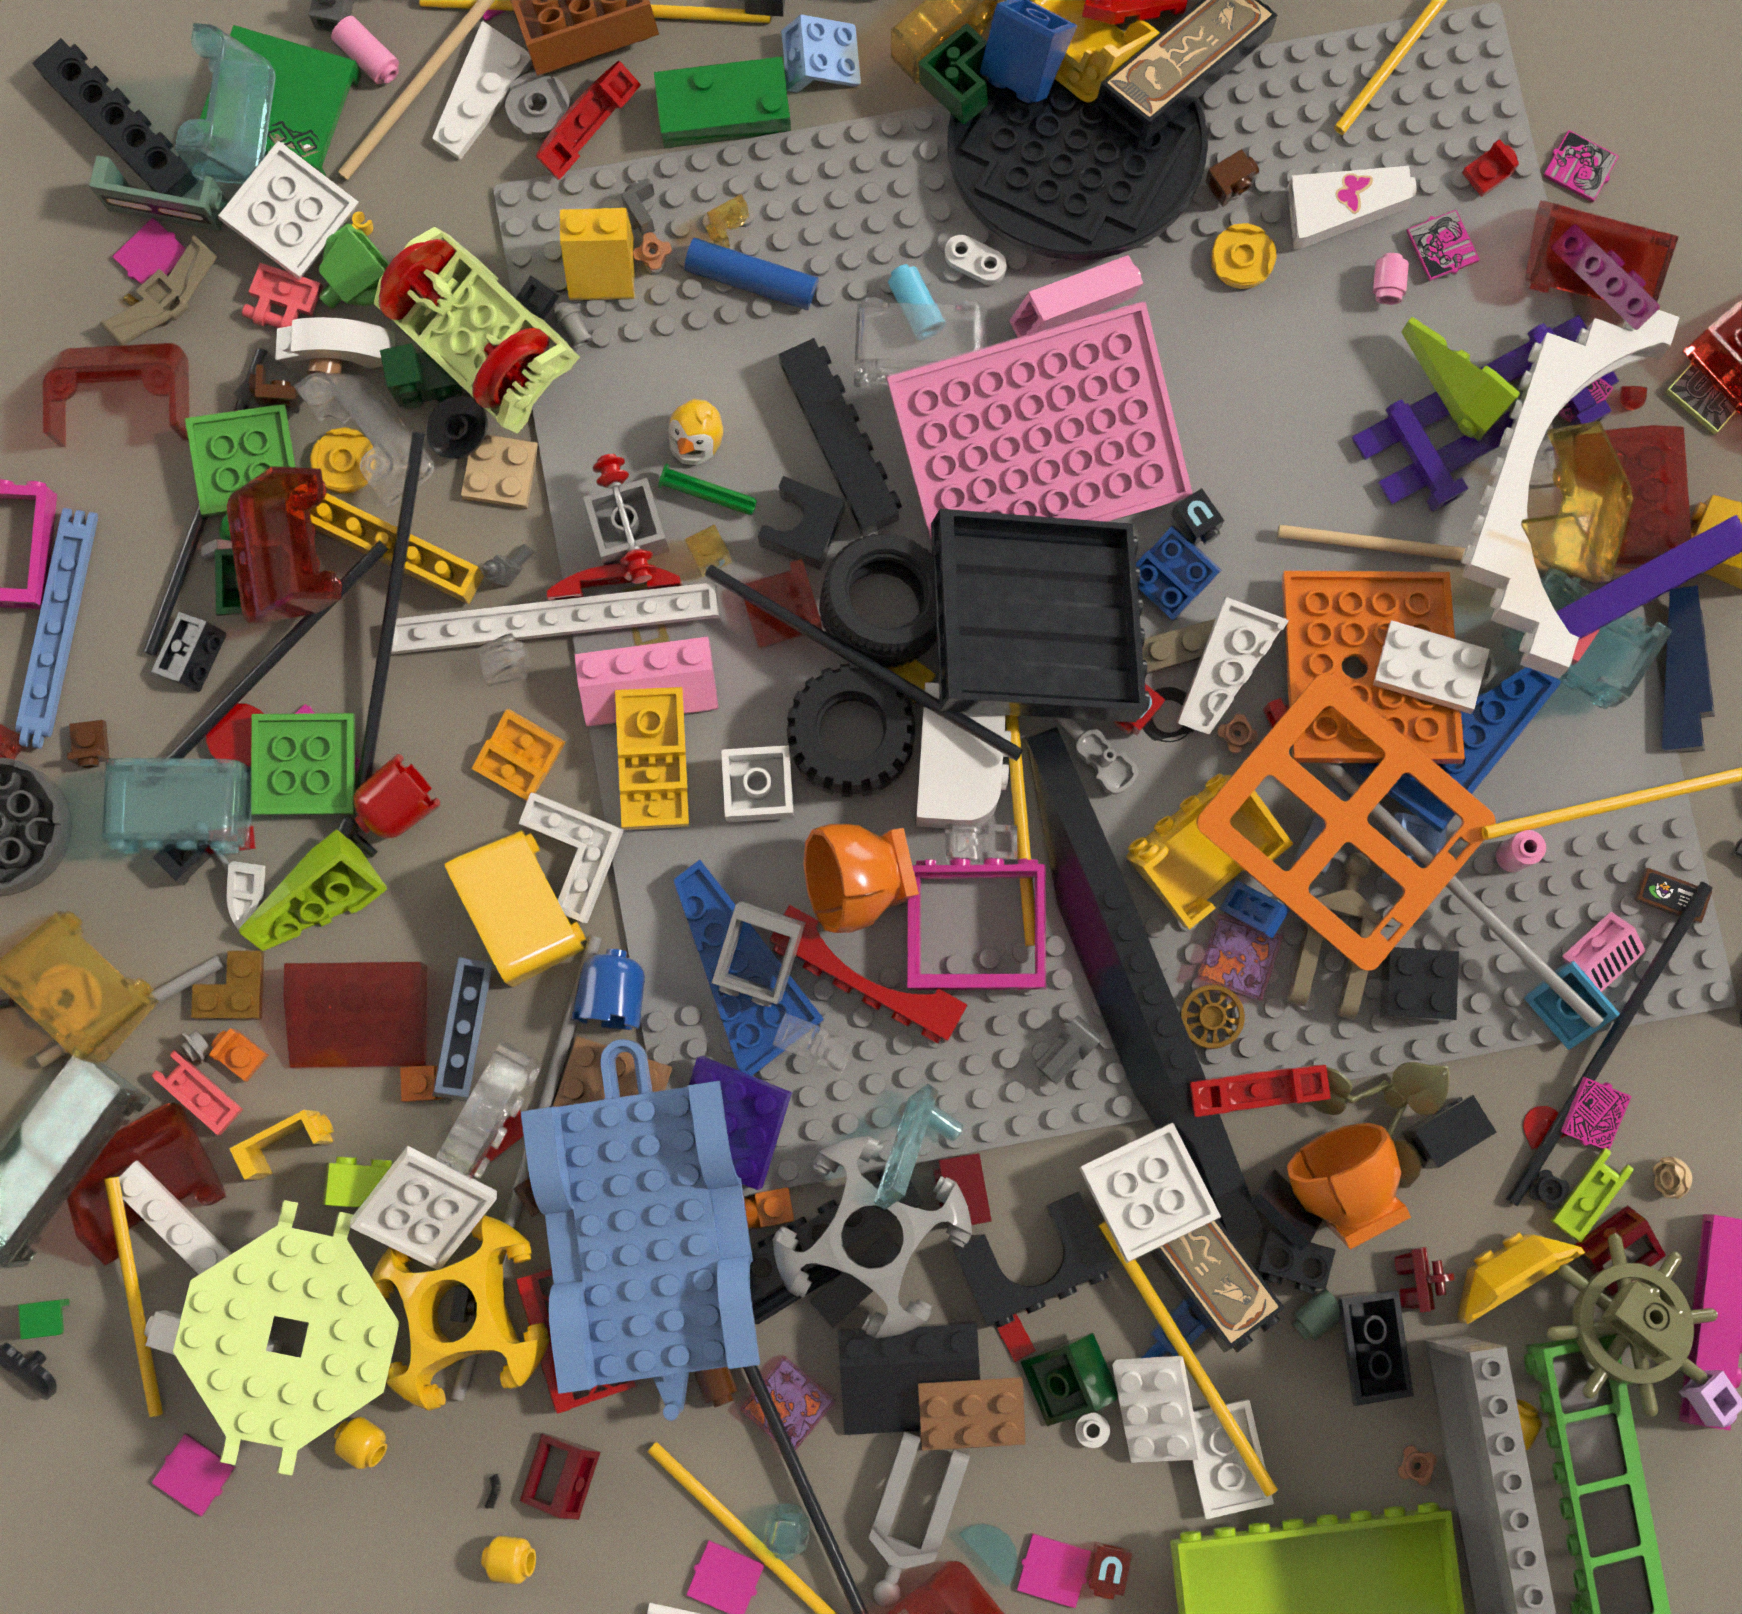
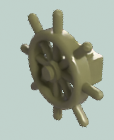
M1611 1234L1608 1237V1245L1613 1264L1612 1267L1596 1273L1589 1280L1585 1279L1569 1265L1563 1264L1558 1268L1559 1276L1576 1288L1579 1294L1573 1308V1324L1551 1327L1547 1331V1336L1552 1341L1576 1339L1583 1356L1595 1369L1582 1390L1586 1398H1594L1607 1378L1621 1384L1638 1386L1644 1413L1649 1417H1653L1658 1413L1653 1383L1670 1377L1678 1369L1697 1384L1703 1385L1708 1381L1707 1373L1687 1357L1693 1343L1694 1324L1713 1322L1717 1319L1718 1314L1713 1308L1690 1310L1685 1296L1671 1280V1277L1682 1262V1256L1678 1252H1671L1659 1270L1643 1264L1627 1263L1621 1236ZM1616 1281L1618 1293L1612 1300L1602 1291L1609 1284ZM1595 1304L1605 1311L1601 1317L1603 1321L1594 1322ZM1615 1334V1339L1608 1350L1605 1351L1597 1336ZM1629 1344L1634 1368L1624 1366L1618 1362ZM1647 1356L1658 1364L1649 1368Z

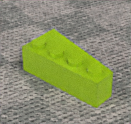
M336 1157V1163H326L322 1204L360 1208L391 1168L392 1161L371 1159V1166L357 1165V1158ZM447 1165L461 1172V1165Z

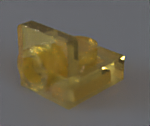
M742 194L707 212L709 225L705 226L714 244L719 242L721 246L730 248L729 238L725 230L728 228L733 230L740 227L746 221V218L749 217L748 205Z

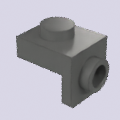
M649 178L642 182L638 180L631 183L621 194L623 205L627 208L632 230L634 231L638 228L643 236L648 232L653 233L655 231L653 220L642 202L655 194Z

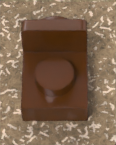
M256 365V374H250L249 392L255 394L258 404L298 406L296 386H291L290 382L284 380H272L271 384H266L264 365Z
M95 720L69 724L72 752L67 753L68 761L78 765V768L81 769L99 767V762L110 761L106 721Z

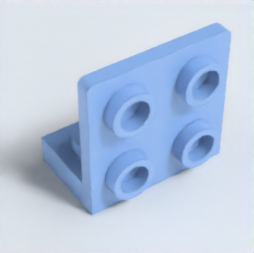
M800 14L781 30L787 91L798 93L813 80L853 87L861 84L856 27L854 24Z

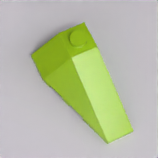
M1411 317L1402 329V335L1453 420L1458 423L1460 431L1466 436L1474 437L1479 441L1502 417L1521 393L1487 365L1481 370L1472 364L1469 360L1470 354L1464 350L1452 351L1449 349L1443 336L1414 317Z
M336 829L306 854L239 928V933L260 950L265 951L300 936L304 929L319 923L321 927L332 922L331 918L347 911L353 914L362 910L384 893L387 888L360 848Z

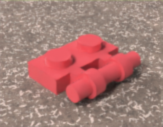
M259 263L249 289V294L252 297L258 298L259 301L256 307L245 304L242 316L253 319V323L263 327L266 324L277 328L292 326V320L298 319L299 313L309 316L313 315L323 286L320 282L305 277L299 280L287 271ZM272 304L287 308L284 316L270 312Z

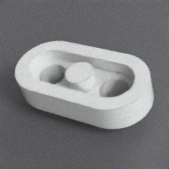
M956 235L948 240L945 246V260L951 268L986 285L996 284L1003 279L1006 273V259L999 251L966 235ZM962 246L967 249V252L958 254L955 249ZM987 261H993L996 267L989 269L984 264Z

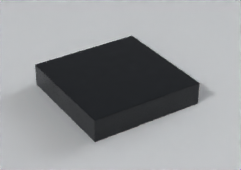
M1275 1169L1265 1177L1250 1201L1300 1252L1310 1244L1323 1220L1305 1210L1295 1196L1292 1186Z

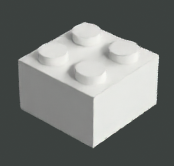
M789 745L721 750L724 810L727 822L794 818Z

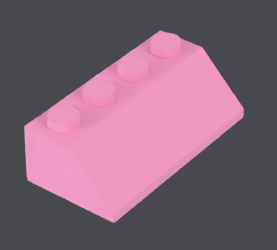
M708 637L574 654L578 688L586 727L616 723L615 690L682 687L684 714L719 710L711 644Z

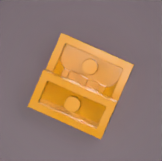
M507 709L491 739L486 740L471 769L528 801L530 793H536L566 741L516 712Z

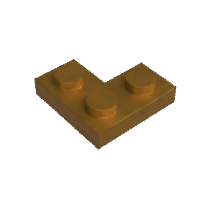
M227 951L226 984H192L191 1018L262 1019L264 952Z

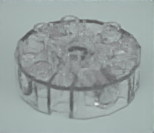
M501 1039L436 1155L435 1160L470 1180L473 1176L480 1179L490 1162V1159L485 1157L491 1146L498 1149L508 1131L502 1126L507 1116L511 1115L515 1118L525 1100L519 1096L524 1085L532 1086L541 1070V1067L536 1065L538 1058L520 1052L511 1043Z

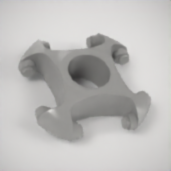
M871 1136L843 1140L819 1151L814 1160L813 1168L826 1175L830 1171L835 1173L839 1164H841L846 1170L847 1177L843 1197L836 1216L824 1234L810 1249L798 1252L795 1250L799 1240L795 1239L797 1233L781 1226L773 1238V1249L781 1279L788 1292L797 1297L801 1296L804 1298L812 1283L807 1280L809 1274L801 1271L804 1265L811 1263L829 1266L846 1272L869 1286L884 1300L888 1312L886 1316L877 1311L875 1315L869 1313L862 1330L866 1331V1334L873 1338H884L900 1335L923 1325L928 1321L932 1313L931 1309L933 1306L918 1298L916 1302L910 1301L906 1309L902 1308L898 1300V1293L907 1263L921 1240L936 1224L949 1222L950 1225L946 1231L950 1235L948 1240L964 1247L965 1243L967 1244L972 1236V1226L965 1198L958 1184L948 1177L944 1178L941 1176L933 1192L937 1193L935 1199L944 1203L941 1208L933 1211L900 1203L875 1188L858 1170V1159L860 1158L867 1163L870 1159L876 1160L883 1145ZM876 1205L888 1209L898 1218L903 1230V1243L900 1252L891 1262L881 1267L869 1268L857 1264L848 1256L843 1247L842 1230L845 1221L852 1212L864 1206Z

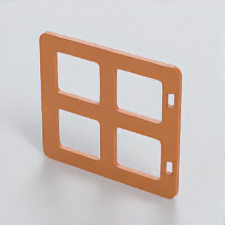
M1321 674L1312 680L1202 810L1196 821L1198 830L1353 964L1367 971L1376 969L1485 840L1482 836V827L1496 823L1495 816L1491 810L1331 674ZM1326 706L1334 709L1376 745L1384 755L1381 762L1347 801H1342L1289 755L1291 746ZM1404 773L1411 775L1461 819V826L1425 868H1420L1367 821L1371 811ZM1266 776L1274 777L1325 822V828L1288 871L1282 870L1230 824L1231 817ZM1460 837L1468 845L1455 859L1448 853V850ZM1347 842L1351 843L1403 889V895L1366 938L1360 937L1311 895L1308 890L1312 881ZM1392 918L1401 925L1387 941L1380 932Z

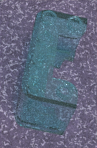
M1558 557L1548 564L1539 576L1555 612L1592 593L1578 584L1581 580L1576 575L1572 579L1568 577L1567 571L1571 566ZM1624 615L1600 628L1578 663L1574 666L1570 664L1568 670L1561 676V682L1572 690L1578 691L1580 689L1590 696L1589 700L1600 708L1616 707L1630 698L1673 630L1660 622H1657L1652 628L1647 625H1641L1645 620L1642 617L1638 616L1633 619L1628 615ZM1506 626L1501 635L1505 640V647L1514 653H1523L1519 651L1525 633Z
M106 759L102 841L108 844V848L118 849L119 853L137 854L139 853V848L160 850L163 849V844H176V849L196 850L197 844H208L210 849L219 850V854L237 855L239 854V849H249L251 768L244 763L229 759Z

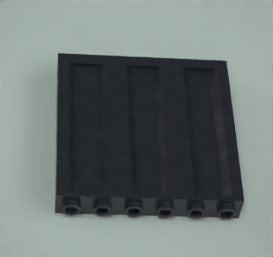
M939 509L931 522L940 711L1136 722L1148 710L1150 695L1148 691H1145L1147 661L1143 659L1142 652L1145 642V631L1140 625L1143 602L1141 597H1138L1140 569L1136 567L1135 559L1138 550V539L1134 536L1133 524Z

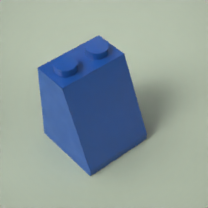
M1006 0L997 3L980 73L989 77L988 81L992 85L999 88L1007 87L1017 92L1016 97L1024 102L1034 103L1043 100L1049 94L1078 25L1030 0Z

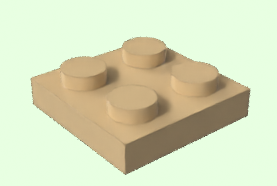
M486 435L479 448L468 456L461 492L462 498L527 509L538 454V443Z

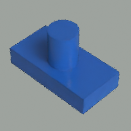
M1238 880L1219 908L1227 915L1270 938L1274 937L1290 911L1284 904Z

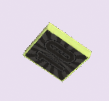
M1709 343L1665 393L1715 435L1742 406V370Z

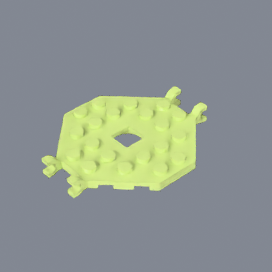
M284 1200L277 1226L190 1280L172 1352L226 1436L220 1462L236 1464L241 1440L282 1447L276 1473L292 1476L297 1450L384 1393L400 1322L347 1240L350 1220L353 1214L339 1212L333 1235L318 1234L292 1228L298 1203ZM274 1316L308 1323L300 1358L266 1351Z

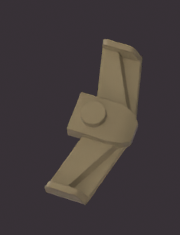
M192 236V241L169 276L158 269L136 290L143 300L110 319L102 320L99 323L121 346L165 321L177 320L189 309V299L217 258L198 237Z

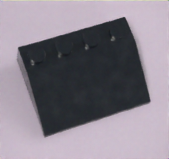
M976 1321L923 1324L906 1333L884 1338H873L866 1334V1331L862 1330V1328L841 1329L838 1331L845 1435L921 1431L918 1383L980 1380Z

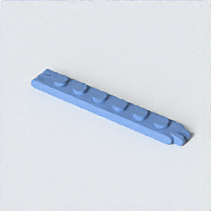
M63 508L16 721V732H21L20 746L28 747L31 736L34 734L32 746L33 748L41 749L45 736L51 737L98 522V514L94 512H89L86 524H84L85 511L76 510L73 522H71L72 509Z

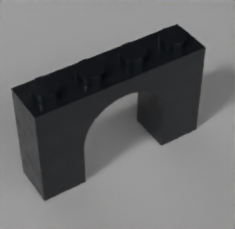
M1079 1192L1046 1205L1061 1239L1063 1256L1057 1272L1042 1284L1024 1286L1009 1280L1001 1271L985 1234L969 1240L967 1244L965 1243L964 1247L959 1245L953 1247L987 1326L994 1323L996 1328L1002 1327L1014 1321L1013 1314L1023 1309L1026 1310L1027 1314H1030L1045 1307V1299L1057 1295L1058 1299L1061 1300L1078 1292L1075 1287L1078 1284L1088 1280L1091 1286L1109 1278L1107 1271L1114 1268Z

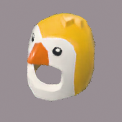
M692 399L677 407L672 413L668 427L669 448L682 464L698 465L714 456L721 445L724 433L721 415L718 410L706 400ZM694 450H701V451H702L701 454H695V455L687 454V453H689V452H691V451H694Z

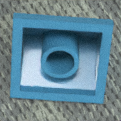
M1575 961L1561 965L1554 972L1604 1019L1595 1029L1544 981L1524 997L1527 1003L1568 1050L1620 1014Z

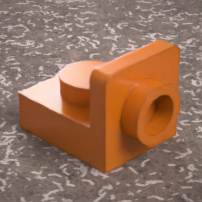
M232 1028L227 1032L223 1030L216 1036L211 1044L213 1049L209 1053L210 1057L214 1060H219L246 1082L249 1081L269 1056V1054L239 1030Z

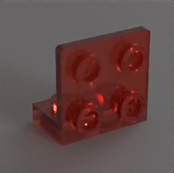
M802 559L789 562V571L746 583L747 586L822 630V622ZM744 599L759 648L804 636L802 633Z

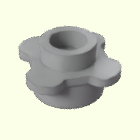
M196 1030L189 1035L185 1032L182 1033L184 1043L180 1047L192 1062L197 1059L203 1065L205 1063V1056L211 1052L210 1047Z

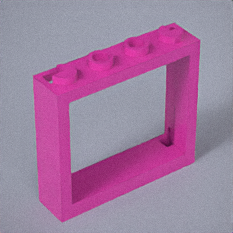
M0 479V499L36 500L27 589L0 588V608L41 610L51 564L57 494L43 482L27 481L26 485H14L12 481Z
M1023 858L1018 859V864L1004 865V859H984V865H970L969 859H951L950 865H936V860L925 859L916 861V865H912L919 895L908 900V989L1046 990V868L1044 864H1038V859L1028 860ZM1035 878V974H921V879Z

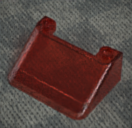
M177 1103L164 1104L73 1155L61 1168L60 1177L76 1237L105 1266L118 1259L119 1254L104 1179L120 1177L135 1161H139L178 1201L193 1193L194 1198L201 1205L210 1206L227 1197L223 1184L185 1111ZM123 1200L129 1230L145 1220Z

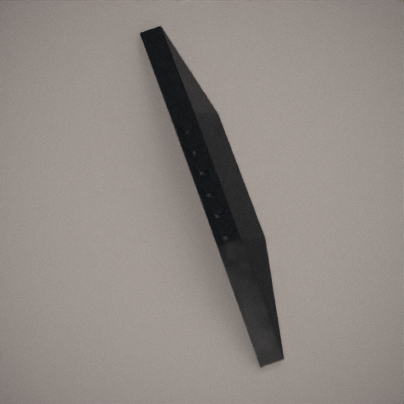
M1055 727L1026 739V745L1043 825L1045 844L1048 851L1057 907L1134 1096L1142 1105L1157 1130L1171 1123L1174 1124L1221 1216L1218 1220L1236 1242L1264 1231L1256 1208L1250 1202L1252 1200L1220 1114L1194 1117L1190 1082L1205 1080L1206 1077L1124 877L1059 730Z

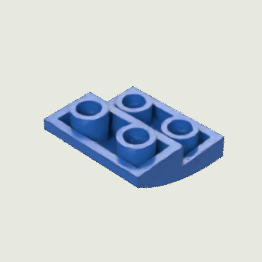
M1174 525L1136 562V567L1140 569L1138 588L1172 620H1175L1222 571Z

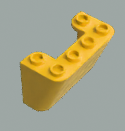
M1217 774L1206 782V788L1198 795H1191L1186 798L1179 806L1181 809L1171 817L1166 816L1160 819L1154 825V831L1145 838L1140 837L1128 847L1127 860L1182 926L1189 930L1215 909V906L1207 900L1244 870L1198 830L1196 824L1198 815L1232 775L1223 776L1222 774ZM1255 790L1230 819L1231 826L1272 861L1293 845V842Z

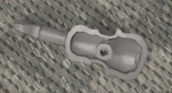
M1056 718L1057 722L1075 739L1074 749L1076 754L1084 759L1085 764H1089L1095 769L1096 776L1094 779L1099 781L1107 793L1113 795L1120 794L1134 783L1138 776V767L1126 756L1125 751L1116 753L1110 747L1111 742L1106 740L1102 732L1097 729L1084 731L1074 719Z

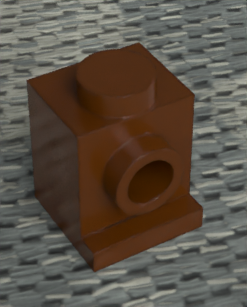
M1241 149L1209 168L1205 182L1221 206L1224 207L1229 203L1231 194L1234 193L1238 196L1252 186L1251 182L1253 177L1259 174V168L1255 160L1251 156L1247 157Z

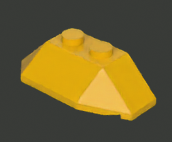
M1520 1232L1509 1236L1502 1241L1505 1247L1495 1253L1491 1249L1487 1250L1473 1259L1475 1265L1467 1269L1457 1313L1458 1320L1464 1324L1473 1322L1553 1273L1561 1265L1571 1262L1585 1252L1582 1247L1537 1235L1524 1234L1522 1236Z

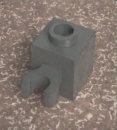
M312 0L308 15L314 28L332 32L342 19L351 16L354 0Z

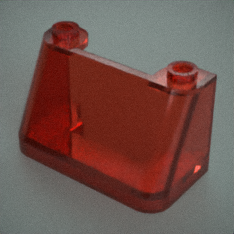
M1539 201L1525 274V281L1531 282L1529 289L1548 293L1550 287L1605 301L1552 250V245L1571 226L1577 225L1606 254L1612 249L1625 262L1621 268L1627 274L1634 270L1647 283L1643 289L1658 302L1679 236L1595 215L1560 204Z

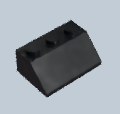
M1399 1290L1373 1291L1346 1295L1339 1298L1338 1304L1353 1406L1414 1396Z

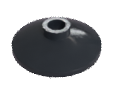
M453 396L445 399L434 408L427 421L426 436L430 447L438 455L447 459H461L469 456L479 448L486 436L488 428L486 412L483 407L479 406L474 399L468 396ZM465 427L464 431L458 435L460 429Z

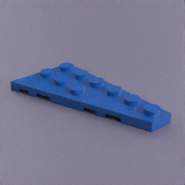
M1525 667L1502 681L1497 687L1485 694L1479 695L1472 714L1461 711L1465 756L1463 763L1437 765L1468 792L1473 794L1556 691L1561 681L1553 676ZM1367 763L1360 768L1358 773L1367 778L1379 763ZM1404 773L1387 792L1389 796L1440 834L1456 815L1408 773Z
M699 859L673 879L739 1071L754 1076L822 1023L824 1018L791 976H789L782 1000L778 1004L772 1003L771 1007L756 1004L751 1001L752 996L739 993V996L725 994L719 991V985L712 983L734 912L735 903ZM744 922L728 974L774 988L782 964L752 925Z

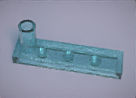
M926 1084L908 1098L874 1203L884 1210L905 1196L927 1125L951 1141L956 1140L963 1130L964 1125L934 1105L938 1090L929 1084Z

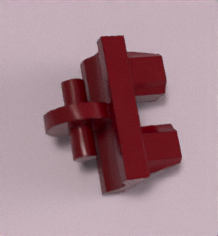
M1427 1247L1412 1249V1252L1395 1257L1397 1275L1415 1274L1416 1287L1399 1289L1402 1308H1420V1313L1431 1312V1310L1436 1309L1432 1283H1435L1436 1296L1447 1295L1445 1282L1455 1280L1454 1273H1443L1442 1260L1431 1261L1433 1274H1431Z

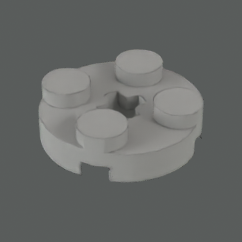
M530 72L517 78L510 86V92L505 100V109L509 121L517 131L523 133L528 139L547 137L557 122L571 107L569 95L564 84L554 76L553 78L543 74L537 76L536 72ZM534 99H538L540 102H547L543 106V110L536 111L530 109L533 106Z

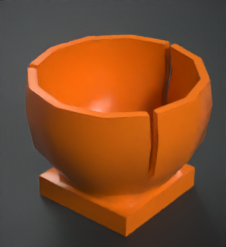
M827 824L811 830L805 841L803 865L807 893L814 914H816V918L825 931L852 933L873 925L887 908L895 907L919 895L904 828L893 829L882 836H878L859 825Z
M1372 1123L1347 1125L1320 1135L1300 1148V1152H1296L1287 1165L1293 1192L1306 1211L1324 1219L1327 1227L1350 1250L1411 1218L1406 1205L1396 1197L1402 1173L1394 1141L1383 1126Z

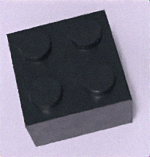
M1394 947L1382 961L1380 1018L1447 1023L1457 1020L1459 951Z

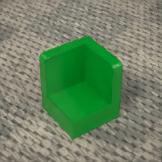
M69 1299L19 1304L21 1340L62 1335L64 1333L62 1306H69Z

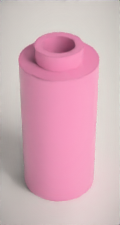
M354 16L345 17L335 26L331 34L332 41L352 60H355L357 65L376 84L390 83L396 78L399 72V60Z
M1532 830L1522 831L1498 846L1496 851L1497 863L1507 872H1519L1539 862L1544 857L1546 843L1539 833Z

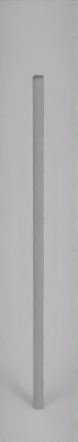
M592 935L588 936L537 1109L552 1107L577 1023L571 1018L580 972L587 959L597 955L602 938ZM524 1149L513 1188L529 1178L526 1149ZM513 1189L503 1222L515 1229L522 1202ZM507 1254L504 1256L503 1267L505 1264ZM476 1309V1313H475V1316H474V1319H473V1323H472L471 1329H472V1327H473V1325H474V1322H475V1319H476V1317H477V1309ZM477 1354L461 1360L450 1398L464 1401Z

